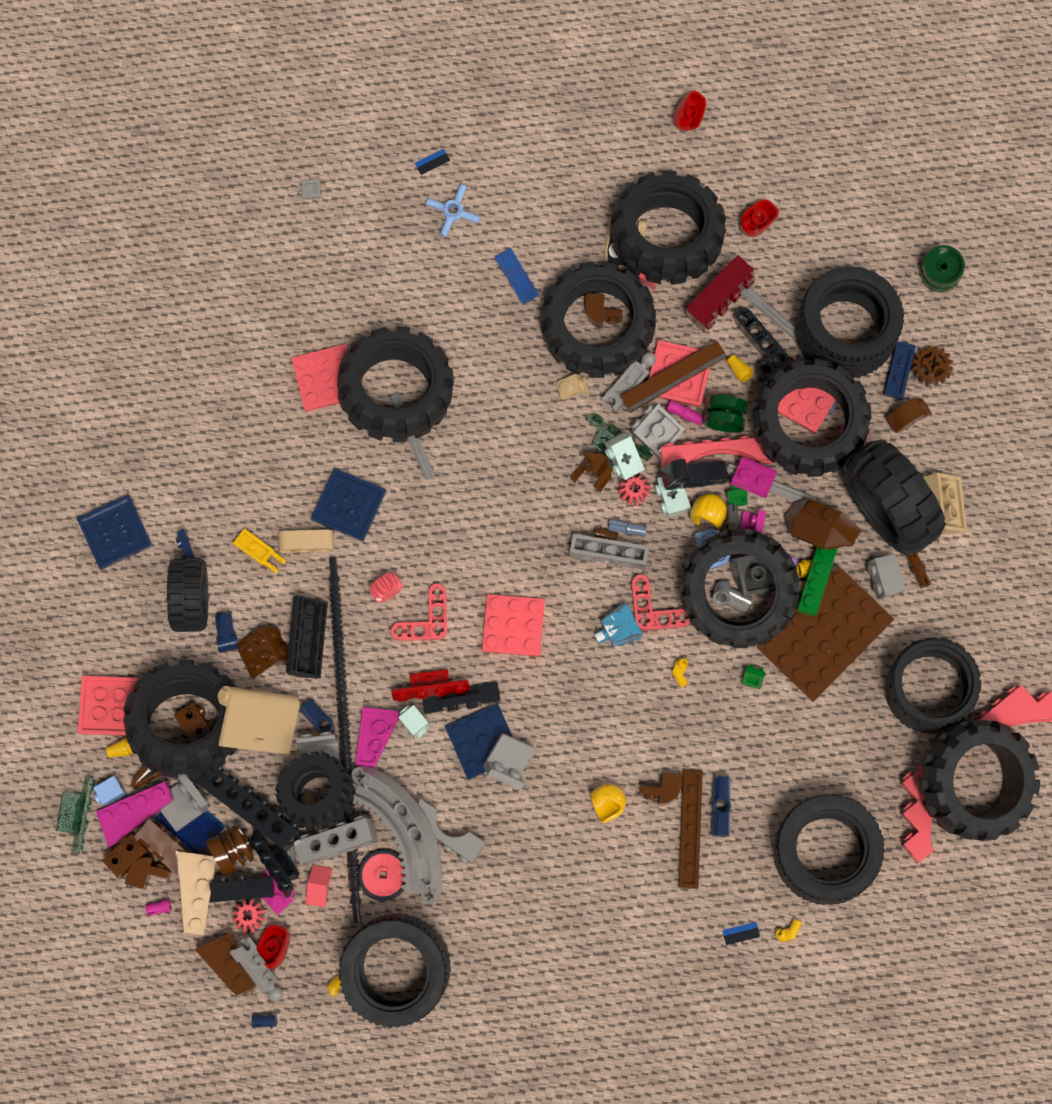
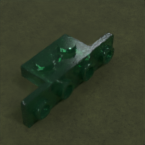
M591 413L585 420L600 429L591 446L606 455L605 449L607 448L605 442L622 433L619 432V428L615 425L603 421L602 416ZM634 442L637 452L645 461L652 459L654 455L648 447L640 446Z
M93 776L84 777L81 795L62 792L55 831L74 834L71 854H80V851L84 848L83 833L87 830L88 826L86 816L87 812L91 809V800L89 799L95 787Z

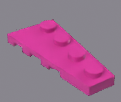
M168 782L160 783L96 811L108 848L114 847L122 837L131 834L130 832L144 824L152 815L157 814L174 801Z

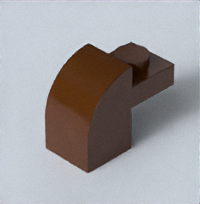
M586 293L585 314L593 326L603 329V322H607L610 325H616L618 322L622 323L623 310L604 309L605 294Z
M914 398L897 408L886 419L894 432L899 433L907 430L915 422L929 417L932 412L923 398L918 400Z
M663 772L661 788L642 785L640 796H644V799L652 801L660 798L659 806L669 805L677 799L680 793L683 775Z
M141 858L135 861L129 868L125 884L147 890L151 875L170 880L172 872L167 870L168 867L156 864V867H153L155 862L153 858Z

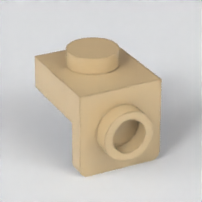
M573 374L556 382L561 400H567L578 394L586 395L589 393L588 381L583 375Z

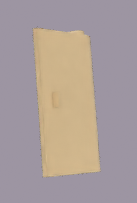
M223 686L219 690L218 701L221 705L227 707L218 746L290 754L300 705L299 699L296 696L231 686Z

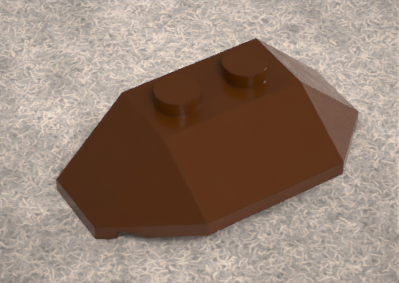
M809 498L794 502L785 515V520L792 537L824 550L853 546L861 533V529L843 512Z

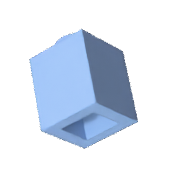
M115 776L94 787L96 793L93 794L99 804L102 803L106 807L126 795Z

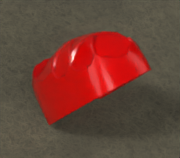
M689 91L682 98L673 117V123L677 129L689 131L698 128L706 109V99L701 93Z
M767 199L758 201L742 215L741 231L747 237H756L762 234L778 217V208Z
M270 925L265 930L256 948L265 961L264 965L266 968L271 970L277 969L282 964L290 944V932L278 925Z

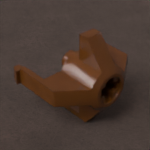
M585 452L583 454L585 459L571 475L570 479L575 483L585 471L589 476L598 478L593 487L601 492L611 479V472L613 471L611 461L601 452Z

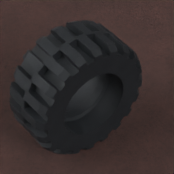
M175 558L170 561L167 574L169 626L175 632H201L207 626L209 607L206 563L201 558Z
M318 751L311 752V755L307 753L301 754V758H293L291 760L292 763L289 766L285 765L283 768L284 773L279 774L277 780L280 784H276L277 802L286 816L300 828L305 827L310 831H313L315 827L318 831L324 830V826L327 825L330 828L335 825V821H341L344 818L342 815L345 812L348 813L351 809L349 803H353L354 796L352 793L355 792L354 785L352 784L353 780L345 767L334 756L330 757L328 753L324 752L320 755ZM320 777L330 779V790L322 801L313 805L300 803L301 791L309 781Z

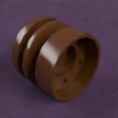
M236 824L231 826L234 835H231L228 829L224 830L225 840L218 834L206 839L211 854L224 876L236 870L235 860H238L242 866L246 865L243 858L245 855L249 862L255 860L252 847L246 835Z

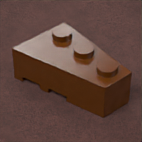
M149 819L135 834L134 838L179 877L177 851L194 852L189 848L187 850L183 849L180 846L182 842L175 835L170 837L166 833L168 829L160 822L156 825Z
M229 933L194 949L237 997L257 989L254 981L241 963L236 962L230 954L231 949L239 947L234 934Z

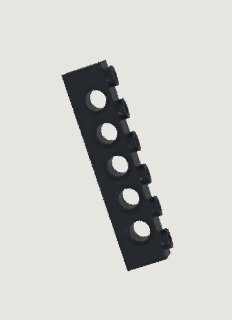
M222 767L213 772L210 768L202 771L203 776L194 779L198 785L286 853L301 836V833L297 830L299 827L294 822L289 820L287 823L282 819L284 815L277 809L270 810L267 807L269 805L268 802L261 797L257 800L252 796L254 792L247 786L242 788L238 785V779L231 774L226 776L222 773L224 771ZM222 778V785L215 787L216 780ZM233 790H238L237 796L230 798V793ZM252 801V808L245 810V804ZM262 813H268L265 821L259 820ZM279 824H282V831L279 833H275V827Z

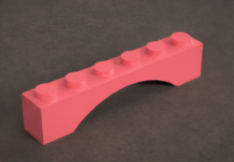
M749 436L739 437L738 440L723 438L719 442L704 440L698 444L684 442L682 445L677 446L670 443L663 445L659 450L661 469L678 459H685L687 464H691L697 459L713 454L735 455L750 459L759 464L772 463L763 454L764 449L760 443H757L756 438H750Z

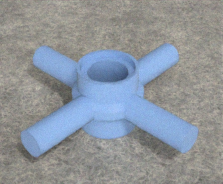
M460 184L454 200H449L446 204L430 198L427 199L426 205L442 210L446 217L440 232L442 237H447L452 222L458 221L460 218L475 223L480 221V216L464 211L460 204L467 189L463 184ZM451 208L458 209L456 213L449 212Z

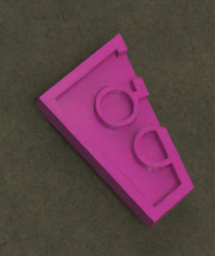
M363 707L356 766L376 767L399 720L401 711Z

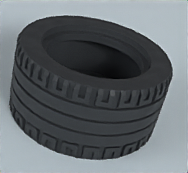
M844 266L826 271L825 274H821L809 286L798 311L795 322V335L802 354L809 361L815 357L828 359L829 364L837 367L840 364L851 371L850 376L852 378L873 373V371L883 366L890 357L901 334L904 323V308L902 307L900 296L888 280L866 268ZM836 302L858 304L865 308L874 318L878 335L867 342L859 344L842 342L826 330L822 323L820 312L826 306Z
M825 794L813 796L800 802L787 814L776 834L774 858L779 876L783 879L782 881L787 885V888L791 889V892L810 903L830 906L845 903L856 898L873 883L883 864L885 844L881 834L882 830L875 821L876 818L871 815L870 811L866 810L865 806L863 807L861 803H857L854 799H849L847 796ZM819 819H833L845 824L853 831L860 846V860L851 876L840 881H822L810 875L803 868L797 855V839L800 831L807 824Z
M401 913L379 916L363 925L347 943L339 963L340 987H342V993L345 995L344 998L347 999L352 1010L356 1011L359 1016L361 1015L363 1019H367L370 1023L373 1022L375 1025H382V1027L389 1026V1028L411 1025L426 1017L444 995L451 971L448 948L445 946L441 935L437 933L438 931L419 917L415 918L413 915H403ZM391 938L401 939L409 942L419 950L427 967L426 983L419 994L407 1000L393 1001L381 997L370 987L364 973V961L369 948L378 941Z

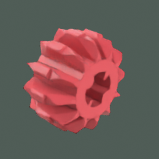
M641 474L637 478L634 475L631 479L628 478L624 480L625 482L619 483V486L622 488L619 490V494L623 495L621 500L625 501L628 499V505L635 501V506H638L639 500L645 503V497H650L648 491L651 489V486L646 485L648 482L647 478L641 481ZM633 486H636V489H638L637 493H634L632 490Z
M391 572L383 576L381 575L380 578L376 579L369 587V591L374 600L378 603H384L400 593L403 586L398 576Z
M253 899L249 901V905L246 900H242L243 907L236 904L235 906L239 911H232L233 915L238 916L233 918L232 922H239L236 928L240 929L243 927L244 933H247L249 927L253 933L255 932L254 925L258 928L262 927L258 921H265V918L259 915L264 914L265 910H258L261 904L257 903L254 906ZM250 911H252L253 913L251 914V916L253 918L251 920L247 919V921H245L246 916L244 914L246 912L250 913Z

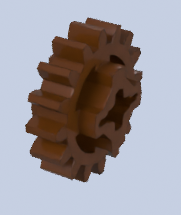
M927 345L926 351L921 348L920 354H915L914 358L916 360L912 361V365L915 367L912 368V372H917L915 379L920 377L921 384L926 381L928 387L931 383H934L936 387L939 381L944 384L945 378H950L951 374L949 372L953 371V367L950 365H952L953 360H948L950 353L944 354V348L939 351L937 345H935L934 349ZM932 360H934V361H933V364H934V367H935V368H934L933 371L931 372V369H932V368H931L930 363L932 362ZM942 373L941 375L934 377L935 374Z

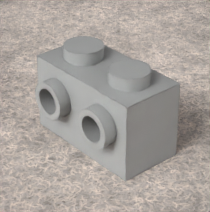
M896 554L875 558L868 562V573L872 576L873 590L878 600L899 595L906 591Z

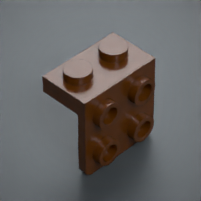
M276 625L261 627L237 644L238 652L252 678L259 676L275 664L287 662L288 647L285 645Z

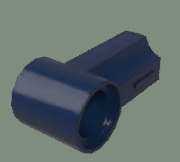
M223 613L215 616L218 634L216 641L219 653L239 650L232 614Z
M312 699L307 701L299 711L319 733L331 732L333 734L335 725L331 718ZM329 722L330 727L327 730H321L322 723Z

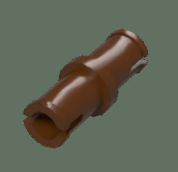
M918 553L905 555L912 568L911 573L915 575L920 589H923L924 586L925 588L930 586L932 583L925 571L926 566L922 564Z

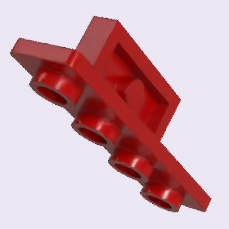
M448 669L410 674L411 687L391 690L393 701L405 702L413 698L443 697L450 693L463 694L466 691H470L469 680L450 682Z

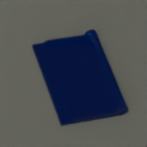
M209 811L204 812L177 832L161 812L155 819L197 854H203L208 848L206 839L216 834L219 835L226 827Z

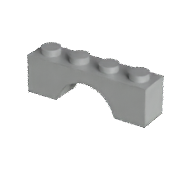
M420 799L418 805L425 814L436 840L443 844L442 848L450 854L452 851L459 855L458 859L466 865L469 862L474 864L486 843L470 832L461 837L445 835L437 826L438 811Z

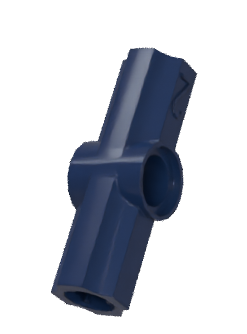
M714 777L712 836L729 837L731 777ZM719 802L725 803L727 810L724 812L717 810L716 804Z

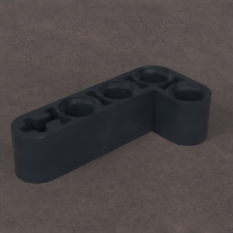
M746 307L739 308L735 314V324L764 358L757 366L756 378L760 382H765L767 377L777 368L781 369L787 365L788 354L750 309ZM757 329L760 334L753 335L750 331ZM768 343L772 348L767 350L762 345ZM780 357L784 360V363L778 364L774 359ZM767 369L770 373L762 375L760 370Z
M678 459L660 470L665 490L721 485L730 481L725 461L687 464L685 459Z

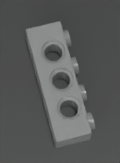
M573 534L570 557L646 570L649 546Z
M360 816L354 818V822L336 824L334 829L329 830V828H325L324 830L317 831L318 834L316 835L306 834L299 837L300 840L295 841L294 844L300 865L308 866L377 843L378 839L372 819ZM356 829L357 835L352 839L351 831ZM338 835L339 841L334 845L333 838ZM319 841L321 846L320 849L316 851L315 844Z

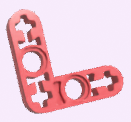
M644 575L634 577L632 580L634 613L640 630L684 628L690 624V619L684 609L652 611L649 579ZM642 579V582L646 583V585H643V593L636 595V592L639 593L640 590L639 586L635 585V583ZM639 598H645L648 601V605L641 608L637 605V601ZM637 611L645 612L646 620L650 621L646 626L639 623L642 620V613L638 614ZM671 614H675L674 618H679L680 614H684L688 619L685 620V623H681V620H675V624H672ZM666 615L669 618V622L666 625H661L658 622L659 616Z
M434 584L429 589V622L394 624L391 628V634L395 640L426 641L445 638L447 635V598L443 585ZM437 588H439L440 592H443V594L439 595V601H444L443 604H432V601L436 602V596L432 592H435ZM441 607L444 612L442 616L435 617L432 613L433 609ZM432 620H444V623L440 622V628L444 632H440L439 636L436 635V632H433V630H436L437 624L436 622L432 623ZM411 626V637H408V633H402L401 637L394 633L398 631V627H402L403 631H408L407 627ZM416 627L424 628L425 632L422 636L414 634Z

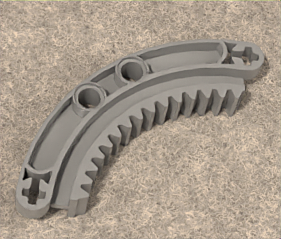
M367 766L354 768L352 779L357 786L356 793L352 794L354 796L353 804L358 803L360 807L365 805V810L371 809V814L377 813L376 819L382 818L381 824L387 823L386 830H392L390 837H396L393 843L399 844L396 850L402 852L399 858L404 859V861L400 865L405 867L401 873L406 875V877L402 878V881L406 884L402 885L401 888L405 892L414 891L421 893L422 900L427 904L437 902L441 897L442 866L437 841L425 814L411 795L387 775Z

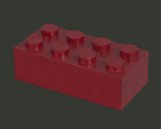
M737 255L686 308L687 318L702 332L706 329L708 331L712 329L716 324L715 320L727 313L729 310L728 306L732 302L736 303L741 298V292L745 288L748 290L754 284V269Z

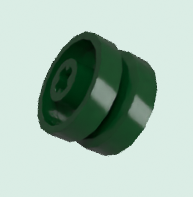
M941 245L934 247L927 253L920 271L922 282L934 292L944 293L951 291L958 285L964 273V258L952 246Z
M711 395L707 397L706 409L709 412L705 413L703 425L711 430L720 432H743L746 420L742 416L747 414L748 403L734 396Z

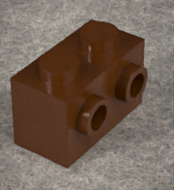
M194 703L174 714L175 719L190 743L201 740L214 728L210 721L206 723L203 718L206 714L201 706L196 707Z
M130 834L129 836L125 835L122 837L115 849H109L104 854L105 858L102 861L118 879H122L128 873L131 865L138 859L145 858L149 852L134 838L133 834Z

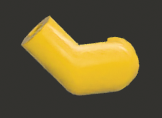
M685 658L678 659L672 670V675L680 688L689 684L684 676L688 666V661Z
M793 919L789 928L778 929L775 933L777 940L781 942L794 940L802 922Z
M339 975L327 986L330 996L339 994L341 983Z

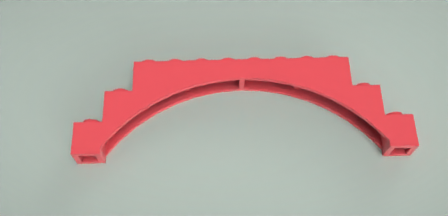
M1023 685L1019 688L1014 686L1006 693L1008 697L1003 701L999 698L991 705L993 707L991 711L987 712L985 710L976 717L977 719L998 721L1010 727L1033 722H1052V691L1049 694L1044 692L1035 700ZM919 765L917 766L919 770L914 774L912 771L902 778L904 782L901 784L915 801V804L910 802L903 808L905 812L901 816L916 833V835L911 833L903 839L905 844L902 845L916 864L920 863L934 851L931 847L932 817L928 815L923 806V801L926 799L923 793H919L918 777H923L924 767Z

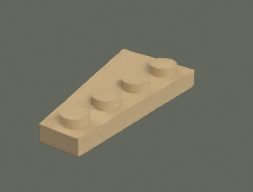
M177 851L183 932L204 935L211 893L209 883L213 881L216 861L211 855Z

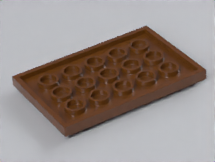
M837 566L830 573L817 617L798 613L797 607L790 622L783 631H780L773 639L761 644L757 649L801 692L814 702L895 619L843 569Z

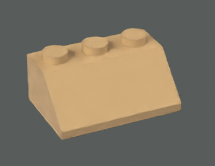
M942 473L924 476L923 478L935 494L945 516L946 526L941 535L968 533L961 477Z

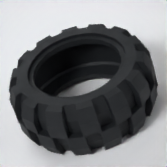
M664 170L660 176H655L654 172L638 178V184L630 183L620 193V199L615 202L612 212L610 238L614 241L613 249L621 262L626 260V268L630 269L637 276L642 273L648 276V282L661 284V280H668L671 282V285L686 282L687 276L696 279L707 272L708 266L714 264L721 253L726 233V216L723 206L720 203L717 204L718 197L708 186L701 187L698 178L689 174L686 175V178L677 176V171ZM660 207L675 208L686 213L694 220L700 235L687 246L676 249L661 248L648 242L641 235L636 226V221L649 210Z
M594 261L581 263L580 268L573 271L569 268L558 276V281L550 285L544 296V303L541 308L543 340L547 343L549 352L557 362L564 363L566 369L575 374L587 373L590 374V378H604L605 374L614 373L615 376L621 374L631 364L641 360L643 354L647 352L649 344L653 341L656 326V310L653 305V297L648 287L641 284L639 276L630 269L626 270V272L619 269V264L605 261L604 265H594ZM586 293H606L621 300L628 308L632 317V325L627 334L612 345L604 347L585 345L569 333L564 322L566 312L572 303L586 295Z
M396 326V331H387L386 327L371 330L369 337L366 338L365 335H362L351 344L350 351L344 353L340 362L337 388L341 409L349 415L348 420L358 430L364 428L368 431L369 437L382 441L383 437L393 438V443L407 442L410 436L420 438L431 432L433 425L440 424L447 414L449 404H451L454 377L453 369L448 365L449 358L442 347H435L433 339L422 332H419L417 336L410 333V328ZM387 360H400L412 364L419 369L428 383L429 391L420 402L411 407L391 409L374 402L365 392L361 380L365 373L377 363Z
M814 357L811 361H804L802 358L790 361L785 367L777 368L767 377L763 386L760 387L754 402L752 419L756 441L761 444L764 449L763 454L772 463H778L784 467V471L794 475L801 473L807 474L808 477H819L825 473H834L842 469L847 457L864 445L870 431L871 405L866 400L865 395L867 392L861 382L855 381L850 376L851 371L840 364L838 367L829 364L828 359ZM801 388H817L827 392L835 398L843 411L845 421L843 434L835 442L819 448L805 447L795 443L785 434L779 423L778 406L780 401L790 392Z
M881 439L871 441L847 457L841 470L845 486L863 516L889 546H892L900 554L910 555L922 551L940 537L946 523L939 501L920 472L894 445Z
M746 528L722 531L703 541L688 558L680 582V597L683 609L686 611L690 619L689 621L695 629L708 637V640L719 645L732 646L733 648H748L757 644L761 645L773 639L790 622L799 598V579L791 556L771 536L768 537L760 533V531ZM731 554L751 555L762 561L771 571L775 581L776 593L772 605L762 616L747 622H734L721 617L710 606L705 593V579L711 566L725 556Z
M179 660V665L169 666L168 662L154 667L152 675L143 674L134 684V692L127 695L124 705L125 717L123 718L127 742L132 753L138 755L140 763L151 771L158 769L161 771L162 776L174 779L178 778V774H187L188 779L203 776L202 771L210 768L213 772L226 763L225 758L228 755H233L237 748L218 746L227 707L219 703L218 692L223 686L236 687L227 675H220L218 668L205 662L201 666L194 665V660ZM189 694L209 701L218 711L219 717L212 731L201 740L189 744L170 743L158 737L149 726L151 717L157 707L171 697Z

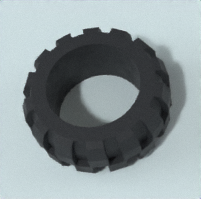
M983 719L961 720L949 726L947 731H940L930 741L932 748L929 752L923 753L919 765L924 767L923 777H918L919 793H923L926 799L923 801L924 808L930 817L937 820L939 827L949 834L960 836V838L990 841L996 840L1000 835H1009L1018 829L1021 825L1019 823L1021 818L1028 819L1035 807L1031 803L1033 795H1039L1040 780L1035 779V771L1039 770L1036 755L1028 751L1030 748L1029 743L1020 733L1013 732L1010 726L998 721ZM985 744L997 754L1002 763L1004 784L999 798L988 810L980 814L971 815L960 805L955 795L953 784L954 772L958 762L967 751L975 746Z

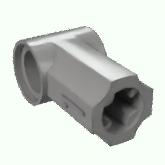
M720 581L716 584L712 597L715 604L719 606L727 605L742 613L747 612L752 601L751 597L743 596L741 592L732 589V586L726 581Z

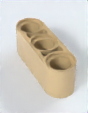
M334 531L278 532V552L280 553L331 552L334 550Z

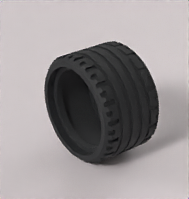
M928 637L911 643L910 646L901 651L887 674L885 696L888 706L891 707V712L897 719L901 720L902 724L909 729H914L916 732L938 734L940 731H947L948 727L952 724L964 720L973 710L979 699L982 683L979 667L975 664V659L969 652L965 651L964 647L958 643H953L949 639ZM922 657H935L948 662L956 669L963 684V696L959 707L944 715H930L917 710L910 704L902 688V676L905 667L912 661Z

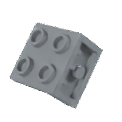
M331 732L320 733V736L317 737L306 734L301 735L300 739H296L300 755L304 753L311 755V752L318 751L321 755L324 752L328 753L330 757L334 756L340 762L338 739Z
M502 733L483 767L488 776L521 790L525 784L521 773L533 755L535 748Z
M186 774L178 777L179 783L170 789L174 801L161 810V813L176 832L208 810V803Z

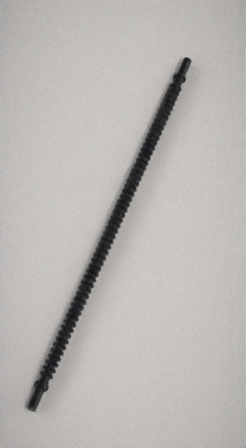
M329 558L330 577H328V581L331 585L329 589L331 594L329 596L332 597L330 599L332 603L330 605L332 608L330 612L333 613L331 624L334 625L331 629L334 630L332 632V635H334L332 640L335 641L333 643V646H335L333 649L335 654L333 656L336 657L334 660L336 671L334 673L337 674L335 676V679H337L335 684L338 685L335 689L338 690L336 701H339L337 704L339 715L337 717L340 718L338 720V723H340L338 728L341 730L338 734H341L339 745L342 746L339 749L342 751L340 762H343V766L352 778L351 773L353 770L350 769L353 766L350 764L352 753H349L351 750L349 739L351 737L348 736L350 734V731H348L350 726L347 724L350 720L347 719L349 717V714H347L349 709L346 708L349 704L346 703L348 700L346 697L348 693L345 692L347 681L344 680L347 676L344 675L346 673V670H344L346 665L343 664L346 660L343 659L345 648H342L344 645L342 634L344 632L341 631L343 629V626H341L343 621L340 620L343 616L340 615L342 612L340 607L342 605L339 604L341 602V599H339L341 588L338 587L340 577L337 572V558ZM349 803L351 809L344 816L347 824L354 822L353 819L356 817L353 814L356 811L353 809L355 806L353 803ZM355 829L352 830L350 834L352 839H354L355 835L357 834V832H355ZM358 849L348 852L349 855H347V858H349L347 869H350V872H348L350 878L348 880L351 881L349 892H351L350 904H352L353 924L361 923L360 903H362L359 895L361 889L358 888L360 886V883H358L360 877H358L359 871H357L359 860L356 859L359 856L356 854Z

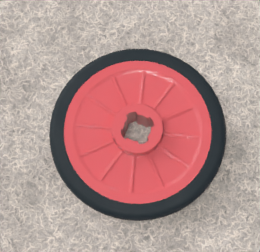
M386 849L377 850L367 855L361 862L358 870V877H360L358 881L363 892L370 898L378 901H388L398 897L404 891L401 886L406 884L402 881V878L406 877V875L401 873L405 867L400 865L404 859L399 858L398 853ZM381 871L388 872L386 879L379 878Z

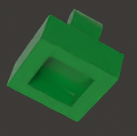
M731 485L732 490L727 491L728 505L732 504L733 507L734 504L737 506L748 505L747 491Z
M753 664L747 666L742 684L760 689L765 676L763 667L758 670L753 668Z

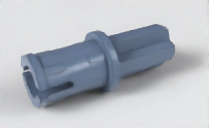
M610 519L608 529L626 533V536L630 534L645 538L647 526L630 523L631 521L624 522Z

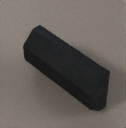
M300 595L293 596L286 666L287 675L302 678H321L328 602Z

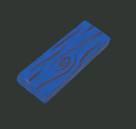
M511 248L495 256L496 262L522 305L539 297L537 290Z

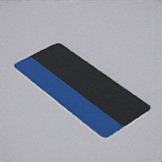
M441 149L415 162L419 173L423 175L449 162L450 159L446 151Z
M757 922L722 931L726 945L760 937Z

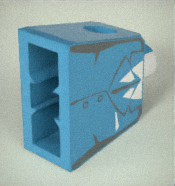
M627 603L622 604L601 620L603 630L594 633L598 644L609 639L612 647L643 638V634Z

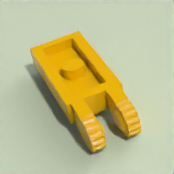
M243 529L233 542L234 546L275 574L279 570L267 562L271 556L280 564L284 565L286 560L275 553L274 549L246 529Z

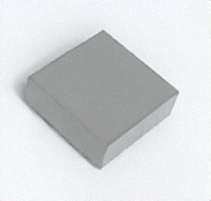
M320 179L301 180L303 200L321 199Z

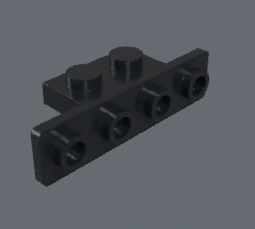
M493 682L470 686V691H466L463 694L450 693L443 697L428 696L422 699L425 714L442 711L450 713L459 711V708L467 707V709H474L478 705L499 702L501 698L498 683Z
M254 830L250 840L252 849L256 851L261 863L268 869L270 877L275 880L280 892H283L286 898L290 897L293 888L291 881L299 878V871L283 849L279 846L270 849L259 831Z
M236 876L234 881H228V878L225 877L216 878V882L209 883L211 891L209 903L275 896L274 881L271 877L246 879V876Z

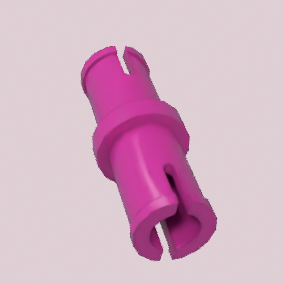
M671 400L666 410L682 417V420L685 421L686 419L700 427L705 416L690 409V406L685 407Z

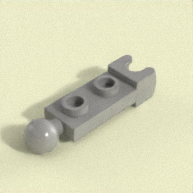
M652 352L644 353L640 364L637 361L631 364L613 387L602 397L604 403H608L612 399L616 400L613 406V410L616 413L624 405L620 396L639 386L650 374L646 368L653 366L656 362V356Z
M250 937L240 939L237 942L239 947L231 949L230 954L236 962L241 963L262 993L268 992V997L273 1002L280 1001L283 997V991L280 987L274 986L277 978L264 965L265 961L257 952V946Z

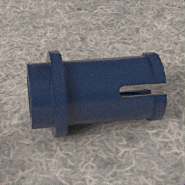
M270 1013V1015H252V1028L270 1027V1029H273V1027H277V1015H273V1013Z

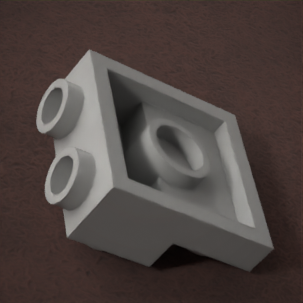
M654 403L653 405L649 404L643 410L644 416L641 419L637 418L631 424L632 430L630 433L659 457L660 448L665 444L674 443L685 428L659 404Z

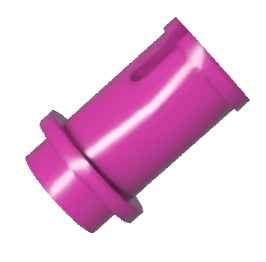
M165 898L160 902L145 905L148 917L161 913L168 914L169 911H172L170 900Z

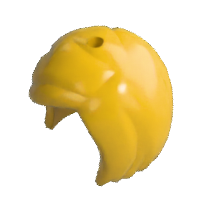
M701 495L692 505L690 518L698 526L700 525V519H705L714 524L717 530H720L727 513L726 504L718 495Z
M613 784L601 785L590 794L597 816L603 823L620 816L627 804L623 790Z

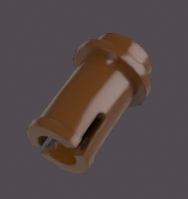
M601 526L600 528L596 527L594 537L616 541L619 533L602 529Z

